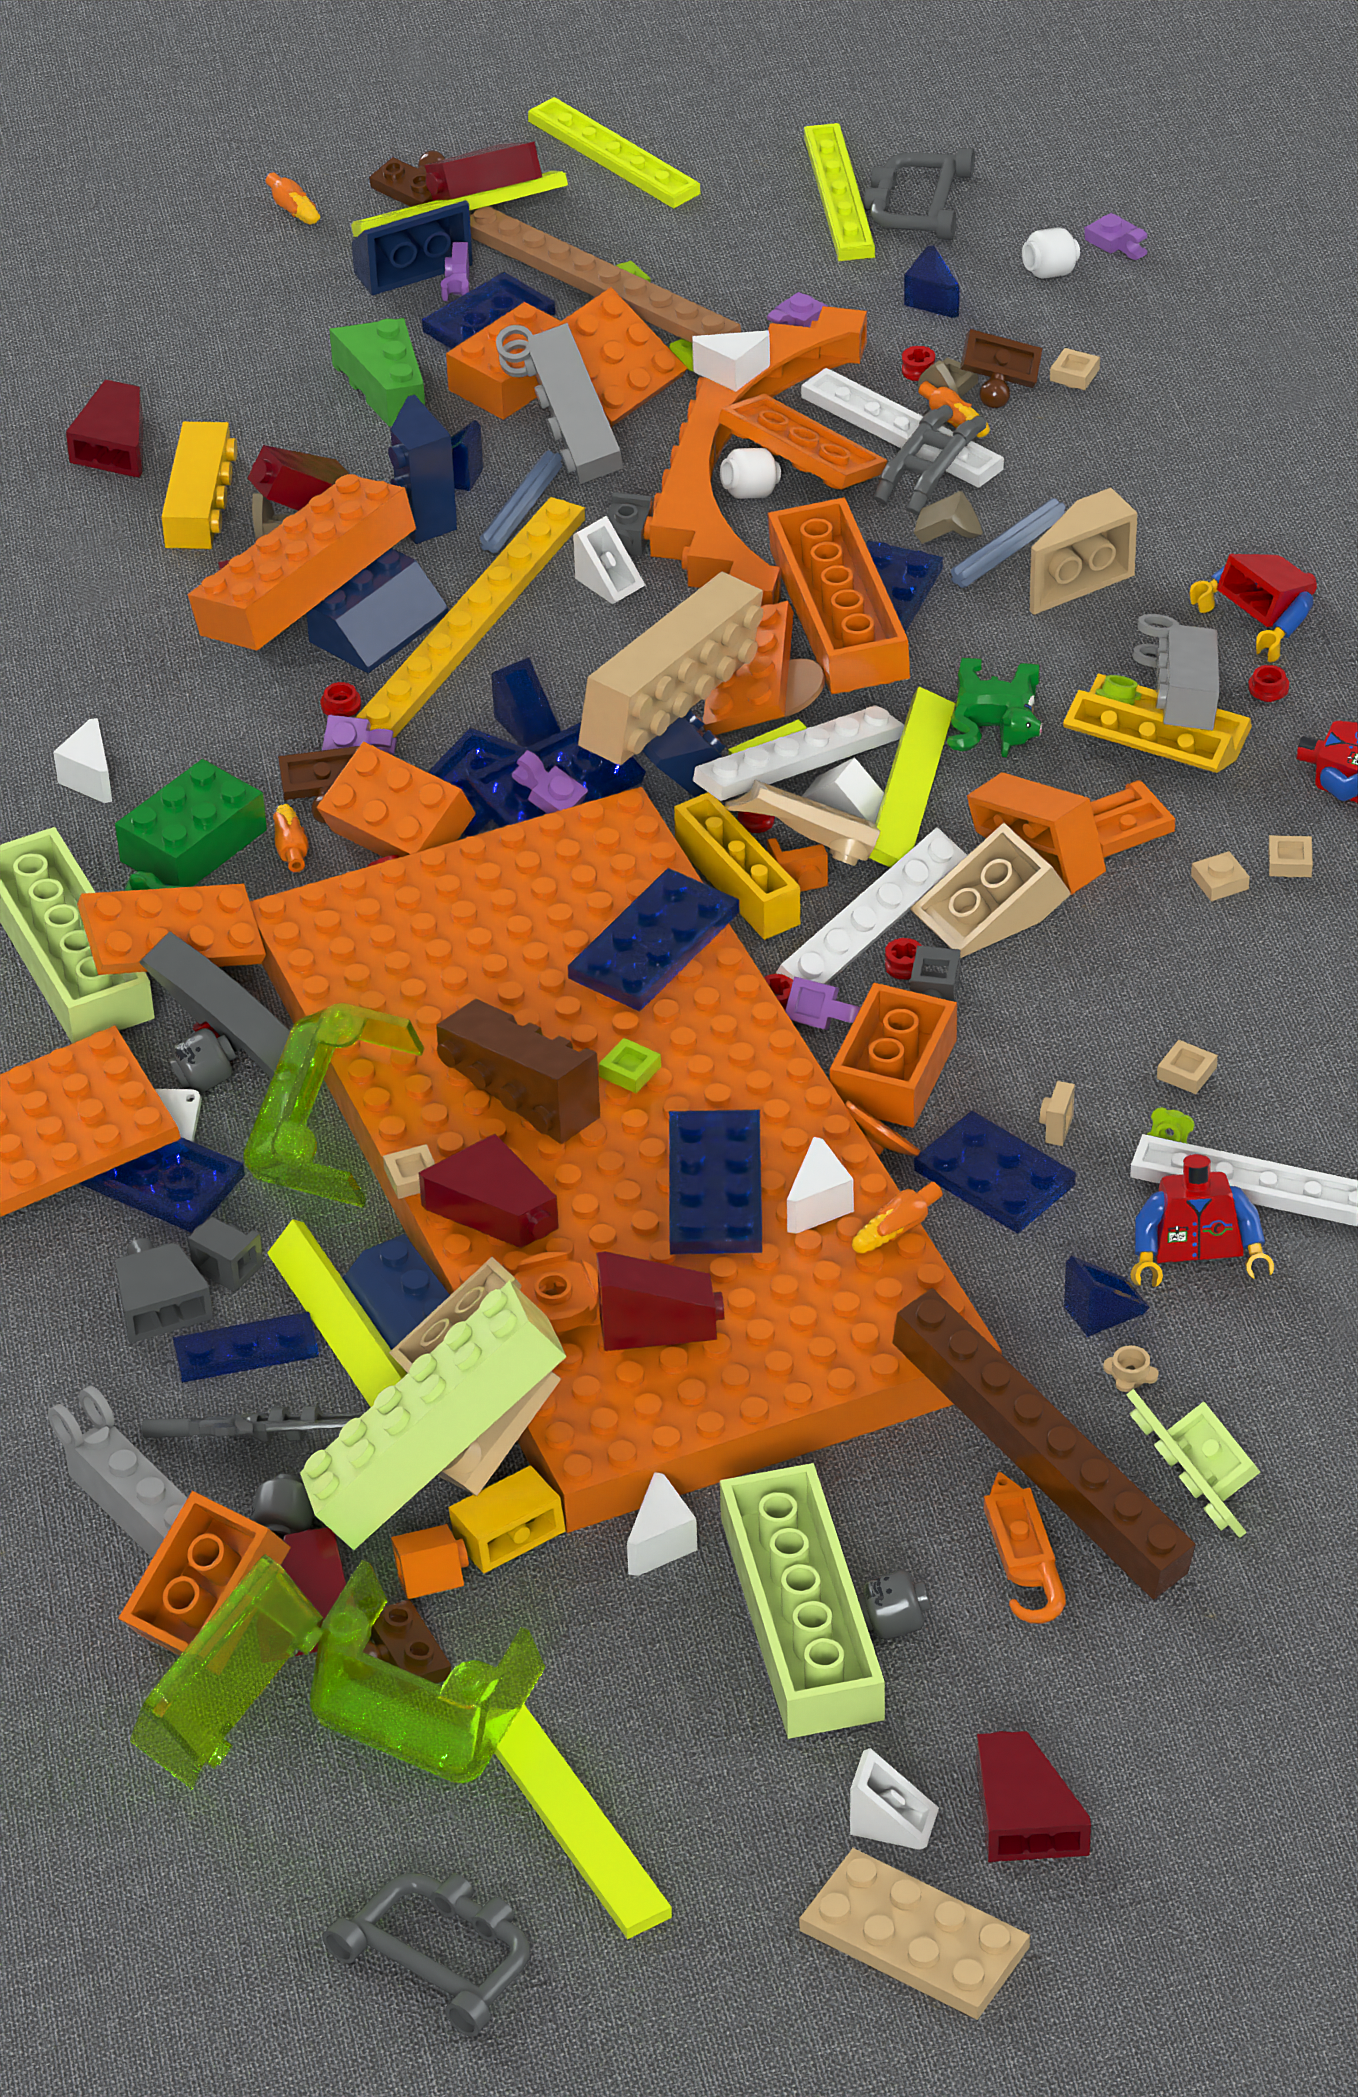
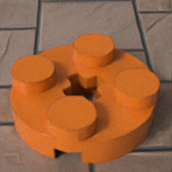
M545 1252L528 1257L517 1266V1273L513 1277L522 1285L520 1291L548 1317L555 1333L568 1331L594 1322L599 1305L598 1278L594 1267L581 1259L582 1265L568 1260L567 1253ZM555 1288L556 1292L561 1294L550 1296L547 1295V1290Z

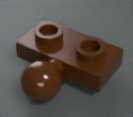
M427 151L421 155L418 161V168L392 157L369 177L371 188L410 207L431 202L433 199L426 185L427 173L425 165L444 160L445 157L438 151Z
M970 329L966 334L960 369L990 377L981 386L980 399L988 407L999 408L1006 405L1010 398V389L1005 381L1033 388L1037 383L1043 348Z
M360 746L278 756L284 800L317 796L312 802L311 812L315 820L326 823L316 807Z
M410 1599L366 1612L364 1626L374 1643L368 1640L356 1641L346 1649L344 1654V1666L347 1672L357 1679H369L375 1676L380 1671L382 1664L387 1663L405 1693L449 1680L451 1677L450 1662Z

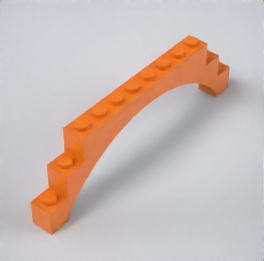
M822 306L818 321L812 320L810 327L770 323L768 328L770 366L736 392L706 377L698 378L696 400L691 399L688 406V422H682L679 446L674 445L672 448L671 468L665 469L663 472L662 492H656L653 502V517L647 516L644 526V539L650 540V556L682 560V570H687L688 587L701 588L723 571L762 589L761 606L780 603L781 567L769 565L744 544L721 514L713 496L711 481L714 468L724 446L733 435L730 428L718 422L719 415L723 407L761 394H766L773 398L796 383L818 374L825 368L832 369L847 363L860 364L867 343V311Z

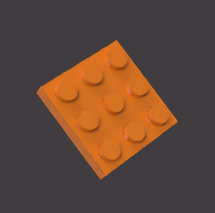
M612 287L552 327L568 323L610 427L683 377L688 369Z

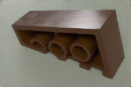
M476 998L436 1025L437 1053L446 1066L455 1068L469 1078L478 1089L487 1091L501 1101L506 1109L512 1112L515 1111L529 1121L538 1132L547 1134L559 1144H563L600 1118L597 1052L588 1048L578 1052L572 1049L573 1046L570 1040L561 1036L551 1040L543 1036L541 1027L530 1022L522 1027L517 1024L512 1014Z

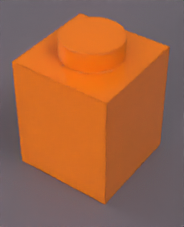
M447 1524L391 1537L398 1581L407 1599L464 1586L461 1568L469 1567L466 1547L462 1538L455 1540Z

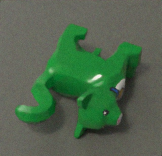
M962 658L957 680L958 697L956 709L951 716L952 726L961 735L948 737L947 743L950 748L957 751L971 750L977 746L982 738L979 727L1000 726L1001 755L1007 758L1012 746L1026 744L1032 738L1041 735L1042 723L1033 714L1034 698L1036 697L1037 685L1040 682L1039 664L1020 663L1013 679L1009 683L998 680V677L992 676L991 680H981L977 676L976 671H981L982 659Z

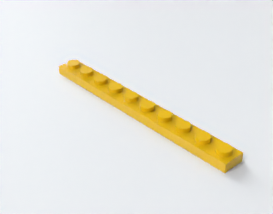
M550 497L355 718L368 719L371 724L370 731L373 729L392 730L394 732L393 738H395L585 521V507Z

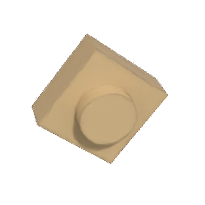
M1064 348L1050 368V381L1066 385L1070 388L1086 390L1100 369V357Z
M1269 835V876L1312 877V836Z
M1230 851L1192 863L1191 876L1210 901L1249 889L1250 876Z
M1178 1040L1158 1065L1157 1079L1197 1094L1217 1068L1218 1055Z
M1057 1081L1052 1097H1045L1043 1099L1039 1122L1046 1124L1045 1143L1063 1146L1074 1116L1075 1084Z
M427 1144L383 1156L384 1170L398 1199L420 1193L418 1172L435 1164Z

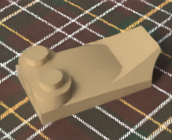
M754 780L749 792L725 803L726 809L730 811L776 816L798 833L829 847V853L833 855L834 859L856 866L858 859L867 861L880 834L878 827L871 821L758 780Z
M551 1370L438 1473L437 1476L478 1496L561 1378Z

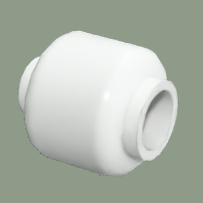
M1060 227L1037 230L1031 233L1022 248V259L1026 269L1041 279L1060 277L1071 273L1080 256V247L1077 240L1073 239L1066 229Z
M766 448L734 449L722 461L720 468V479L723 487L728 489V492L737 499L766 498L773 492L775 484L779 483L781 477L779 463L775 461L773 455Z

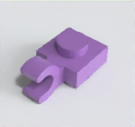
M1110 213L1085 227V240L1110 254L1119 249L1133 260H1138L1147 254V250L1138 244L1147 238V233L1117 215Z
M453 242L452 257H445V278L441 281V298L443 301H448V295L452 292L453 295L462 294L463 301H467L470 297L468 242Z
M797 292L775 307L768 314L767 320L776 324L810 327L812 320L818 321L822 306L828 307V305L813 299L809 295Z
M328 715L322 751L360 746L364 741L394 755L397 738H393L394 732L392 730L373 729L370 731L371 724L368 719Z
M526 751L517 760L519 767L511 776L518 783L532 790L528 800L545 813H553L580 805L585 800L588 789L557 766H554L548 773L544 769L539 757L530 751Z
M794 976L785 1012L791 1021L829 1030L831 1018L853 1023L861 1007L836 1001L839 992L837 987Z

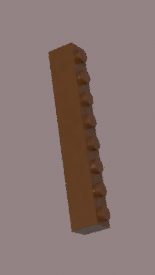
M933 1288L897 1313L892 1343L1144 1592L1154 1600L1188 1574L1196 1544Z

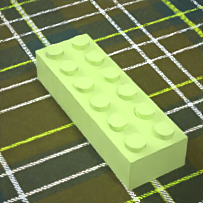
M52 827L0 845V923L73 1044L112 1026H116L120 1031L155 1019L150 980L145 972L98 975L77 905L82 893H95L57 829Z
M510 1280L501 1289H495L487 1294L476 1312L465 1322L461 1321L452 1326L441 1344L430 1354L426 1353L417 1358L410 1367L409 1373L395 1386H388L381 1391L375 1399L374 1405L360 1418H353L346 1423L340 1431L339 1437L325 1450H318L310 1456L300 1475L315 1516L355 1550L567 1357L548 1317Z
M814 1463L720 1480L722 1524L787 1738L790 1739L884 1721L885 1681Z

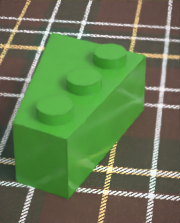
M404 318L383 319L379 322L329 329L333 367L337 371L342 370L349 377V384L355 390L359 388L366 396L367 404L389 427L395 422L408 396L415 394L425 406L424 383Z

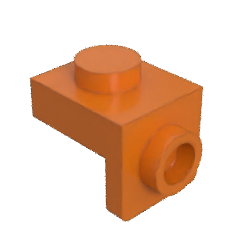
M776 838L767 839V852L800 886V892L828 886V854L823 844L782 852Z

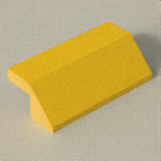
M1099 673L1089 692L1078 690L1063 722L1064 728L1215 773L1220 772L1237 760L1252 727L1251 718L1218 708L1216 710L1213 731L1163 724V709L1156 708L1158 695L1156 690L1138 685L1136 691L1141 693V699L1135 700L1134 705L1095 694L1096 689H1102L1106 675Z

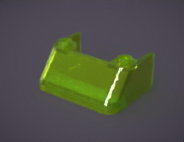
M346 1003L334 1004L300 1018L290 1031L243 1152L244 1163L252 1176L264 1182L364 1208L367 1199L350 1172L313 1163L317 1151V1140L311 1129L305 1125L335 1048L348 1047L357 1040L422 1056L425 1048L409 1019Z
M266 1554L259 1559L154 1687L140 1709L129 1741L192 1790L199 1782L204 1768L209 1765L215 1770L230 1752L233 1745L227 1741V1738L231 1734L233 1727L290 1657H294L299 1650L307 1656L325 1632L319 1628L323 1617L281 1565Z
M361 1560L321 1626L309 1698L310 1707L320 1724L453 1783L473 1781L486 1768L546 1668L530 1630L520 1627L497 1667L477 1660L466 1661L451 1671L443 1686L362 1652L370 1640L371 1627L388 1600L371 1564Z

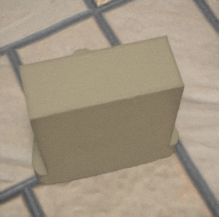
M947 357L943 361L935 362L922 373L917 389H919L923 382L928 381L937 388L947 387L952 389L961 398L978 383V374L961 370L960 362Z
M959 491L921 508L913 533L923 544L953 530L959 535L970 539L982 535L983 532L973 507L964 493Z
M253 493L252 516L256 540L261 536L269 534L281 525L286 517L295 513L275 514L268 499L261 493Z

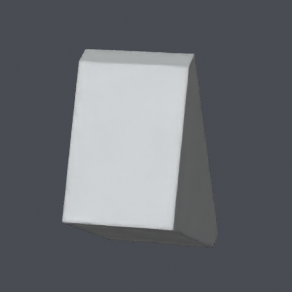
M769 330L692 336L694 372L735 392L770 366Z
M607 516L573 534L575 579L611 604L618 602L645 586L644 581Z
M89 719L53 752L57 781L63 786L100 802H112L108 767L98 719Z
M854 757L819 775L802 797L875 824L884 792Z
M813 1137L787 1198V1232L797 1234L854 1212L853 1178L821 1138Z
M654 1472L627 1541L628 1574L639 1576L697 1551L696 1517L662 1473Z
M871 1748L864 1750L850 1788V1835L918 1850L927 1847L939 1807Z

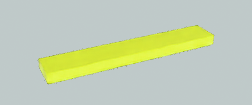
M555 97L528 111V122L673 209L700 194L699 182Z
M840 124L804 127L805 143L838 261L875 258V245Z
M553 170L542 173V178L455 199L435 200L353 221L351 224L353 236L358 237L364 230L464 200L469 203L470 211L568 185L566 173Z
M920 686L914 693L875 822V825L880 830V834L869 856L870 859L890 868L915 846L956 704Z
M292 1219L267 1254L369 1406L372 1407L380 1392L388 1386H395L407 1375V1372L389 1353L391 1351L390 1347L305 1223Z
M519 1701L479 1720V1732L627 1940L672 1918L671 1905L525 1704Z

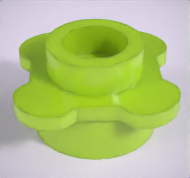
M1120 675L1106 676L1102 689H1096L1095 693L1096 695L1134 705L1135 700L1141 699V693L1136 691L1138 683L1131 678Z
M1163 1107L1155 1109L1151 1114L1153 1121L1152 1129L1147 1135L1188 1144L1186 1142L1187 1138L1195 1126L1193 1119L1178 1110H1167ZM1166 1129H1172L1174 1134L1168 1135Z

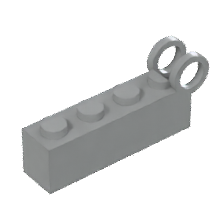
M568 323L535 335L528 328L521 325H510L502 329L496 338L500 366L506 374L512 377L536 376L539 385L534 387L541 408L549 407L552 417L548 418L547 421L554 440L562 439L565 449L560 451L567 472L575 471L579 483L582 484L623 469L620 448ZM511 334H521L528 339V341L513 340L502 347L505 338ZM514 349H525L524 351L518 354L509 353ZM506 361L512 363L524 361L525 367L519 369L512 368Z
M1159 614L1140 616L1137 625L1138 630L1146 635L1159 637V644L1135 646L1133 659L1139 664L1157 667L1156 692L1158 695L1156 708L1163 709V724L1213 731L1219 698L1217 630L1179 625L1175 619ZM1149 624H1159L1166 626V628L1154 627ZM1144 654H1155L1157 656L1155 658L1146 656Z
M89 1385L79 1392V1398L82 1408L95 1426L94 1428L82 1434L73 1415L61 1404H57L48 1410L49 1422L56 1436L64 1445L69 1476L153 1559L185 1504L187 1497L114 1426V1416L108 1402L97 1388ZM93 1402H94L95 1405L97 1406V1408H98L100 1414H99L98 1411L96 1410V1408H95ZM62 1421H63L64 1424L66 1425V1427H67L69 1433H68L67 1430L65 1429V1427H64Z

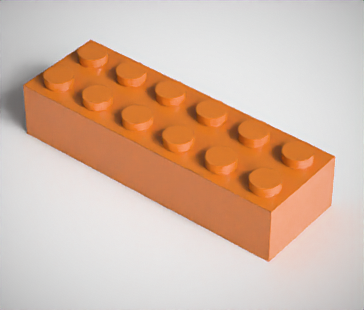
M347 474L338 478L333 486L322 494L313 497L309 504L297 513L286 517L281 525L269 534L258 538L253 546L241 555L230 559L229 564L214 575L206 577L201 582V585L187 594L200 636L256 651L416 529L405 487L358 477L354 474Z
M845 497L769 512L768 525L771 554L776 565L781 567L782 580L817 663L825 674V682L831 695L909 679L908 638Z

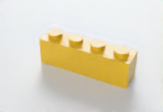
M183 421L161 516L165 548L212 549L215 533H221L222 512L220 509H226L227 487L225 485H231L232 463L230 461H236L237 440L236 438H230L229 422Z
M707 792L674 806L675 839L685 855L764 940L801 925L800 886L717 798Z

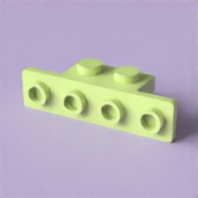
M1134 1389L1128 1392L1126 1395L1136 1407L1129 1414L1146 1436L1155 1431L1161 1438L1154 1446L1171 1467L1177 1462L1182 1465L1185 1471L1178 1477L1192 1495L1197 1499L1204 1493L1210 1503L1203 1509L1218 1528L1222 1531L1229 1525L1239 1538L1246 1534V1530L1223 1501L1258 1475L1260 1471L1207 1404L1202 1402L1166 1430Z

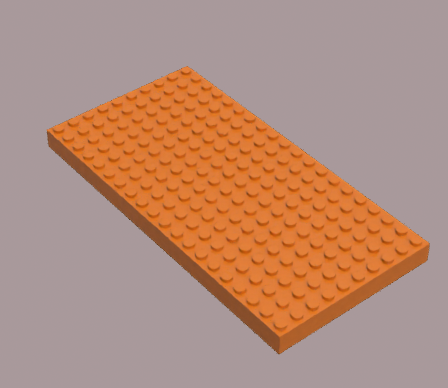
M643 787L627 790L250 901L266 952L262 965L410 1242L450 1295L491 1257L500 1263L512 1276L517 1273V1266L523 1260L545 1252L567 1253L568 1260L575 1261L581 1265V1259L590 1263L597 1272L596 1252L604 1251L710 1273L713 1292H722L725 1319L716 1321L717 1340L604 1351L599 1305L597 1307L596 1320L591 1324L579 1326L568 1331L556 1332L558 1340L567 1356L552 1370L561 1380L517 1441L529 1464L560 1496L566 1533L640 1509L654 1472L664 1474L680 1496L719 1483L720 1480L738 1477L954 1405L892 1343L897 1313L931 1288L945 1299L1002 1355V1350L921 1223L907 1230L903 1235H899L893 1242L883 1243L872 1251L862 1254L855 1252L852 1248L853 1237L857 1236L859 1230L863 1229L866 1224H869V1221L877 1216L876 1212L882 1210V1206L889 1203L900 1190L849 1113L842 1099ZM476 998L512 1014L517 1024L522 1027L529 1022L541 1027L543 1036L551 1040L561 1036L570 1040L573 1046L572 1049L578 1052L585 1048L597 1052L600 1118L563 1144H559L547 1134L538 1132L529 1121L515 1111L512 1112L506 1109L501 1101L487 1091L478 1089L469 1078L455 1068L446 1066L437 1053L436 1025ZM623 1038L661 1054V1068L637 1093L599 1077V1063ZM496 1134L557 1196L559 1229L542 1239L518 1248L426 1210L421 1205L420 1193L398 1199L384 1170L383 1156L427 1144L436 1164ZM813 1137L821 1138L853 1178L854 1212L797 1234L787 1232V1198ZM555 1288L547 1290V1295L550 1296L561 1294L557 1293Z

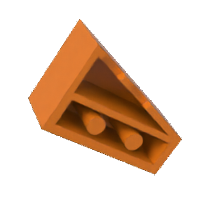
M1003 772L967 795L975 832L987 838L1000 825L1005 823L1054 868L1071 892V895L1106 872L1090 798Z

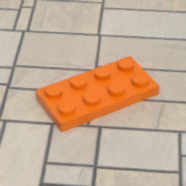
M766 394L723 407L719 415L718 422L730 428L731 433L735 436L750 439L760 444L761 448H766L772 455H780L791 461L792 466L800 471L815 474L823 479L824 484L834 489H844L882 474L887 460Z
M788 601L761 606L763 608V617L757 627L755 641L758 643L757 652L749 664H744L727 682L723 681L705 699L703 715L705 731L710 730L714 735L785 717L794 615Z
M244 884L82 893L77 903L98 975L148 972L139 961L170 931L208 958L217 967L262 964L266 956Z

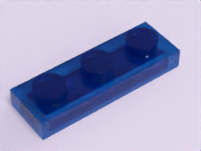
M309 1312L173 1337L174 1351L182 1383L319 1357L318 1344Z

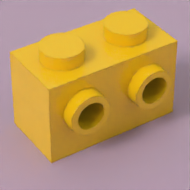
M531 1465L481 1490L478 1496L473 1494L448 1507L455 1540L463 1539L467 1556L483 1574L566 1532L560 1496Z

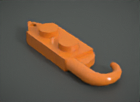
M998 1472L990 1495L984 1496V1512L1008 1580L1020 1586H1043L1048 1601L1045 1607L1037 1610L1026 1609L1015 1599L1009 1601V1606L1013 1614L1023 1621L1033 1624L1050 1622L1062 1613L1066 1605V1594L1055 1565L1056 1559L1031 1488L1023 1489L1002 1472Z

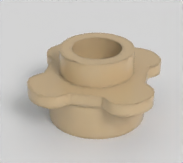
M1129 1345L1119 1348L1113 1357L1107 1358L1103 1364L1104 1371L1114 1377L1116 1388L1122 1392H1130L1143 1383L1152 1384L1158 1379L1159 1372L1157 1368L1150 1366L1149 1354L1138 1346Z

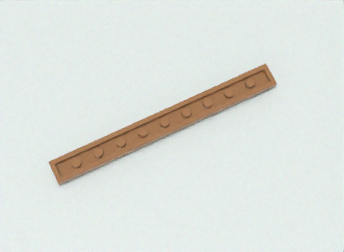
M489 206L482 207L470 215L472 239L594 297L612 287L642 320L692 343V336L741 332L740 324L501 213Z

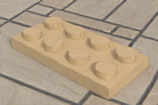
M852 1848L799 1918L801 1932L976 2020L979 2019L1030 1948V1934L855 1848Z

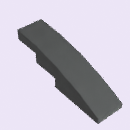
M171 931L139 961L199 1024L206 1021L220 1036L225 1034L235 1052L243 1049L272 1080L279 1077L305 1050L306 1046L248 991Z

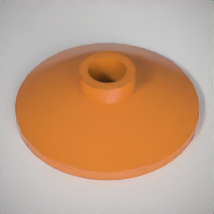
M847 1100L845 1103L846 1108L875 1153L881 1155L885 1148L911 1156H918L921 1153L917 1147L852 1101Z

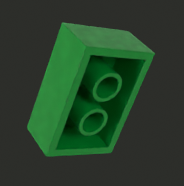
M201 759L115 823L120 861L136 871L153 873L163 884L193 887L267 831L263 792L210 762Z

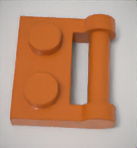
M1141 780L1127 784L1122 791L1091 802L1103 858L1175 831V818Z

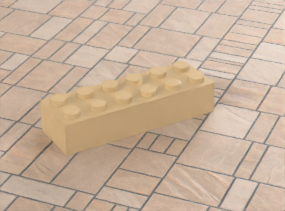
M721 571L589 675L578 746L615 764L622 765L634 754H639L653 738L661 736L679 717L683 718L701 699L705 700L723 681L727 682L744 664H749L753 660L758 648L755 638L757 627L763 617V608H761L763 590Z

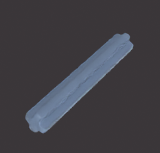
M550 450L545 451L480 536L482 542L480 547L482 550L496 553L501 549L562 468L560 461L562 456L558 452L554 454Z
M1056 498L1048 500L951 569V581L954 584L957 583L960 588H966L1051 528L1065 513V504L1063 502L1060 503Z

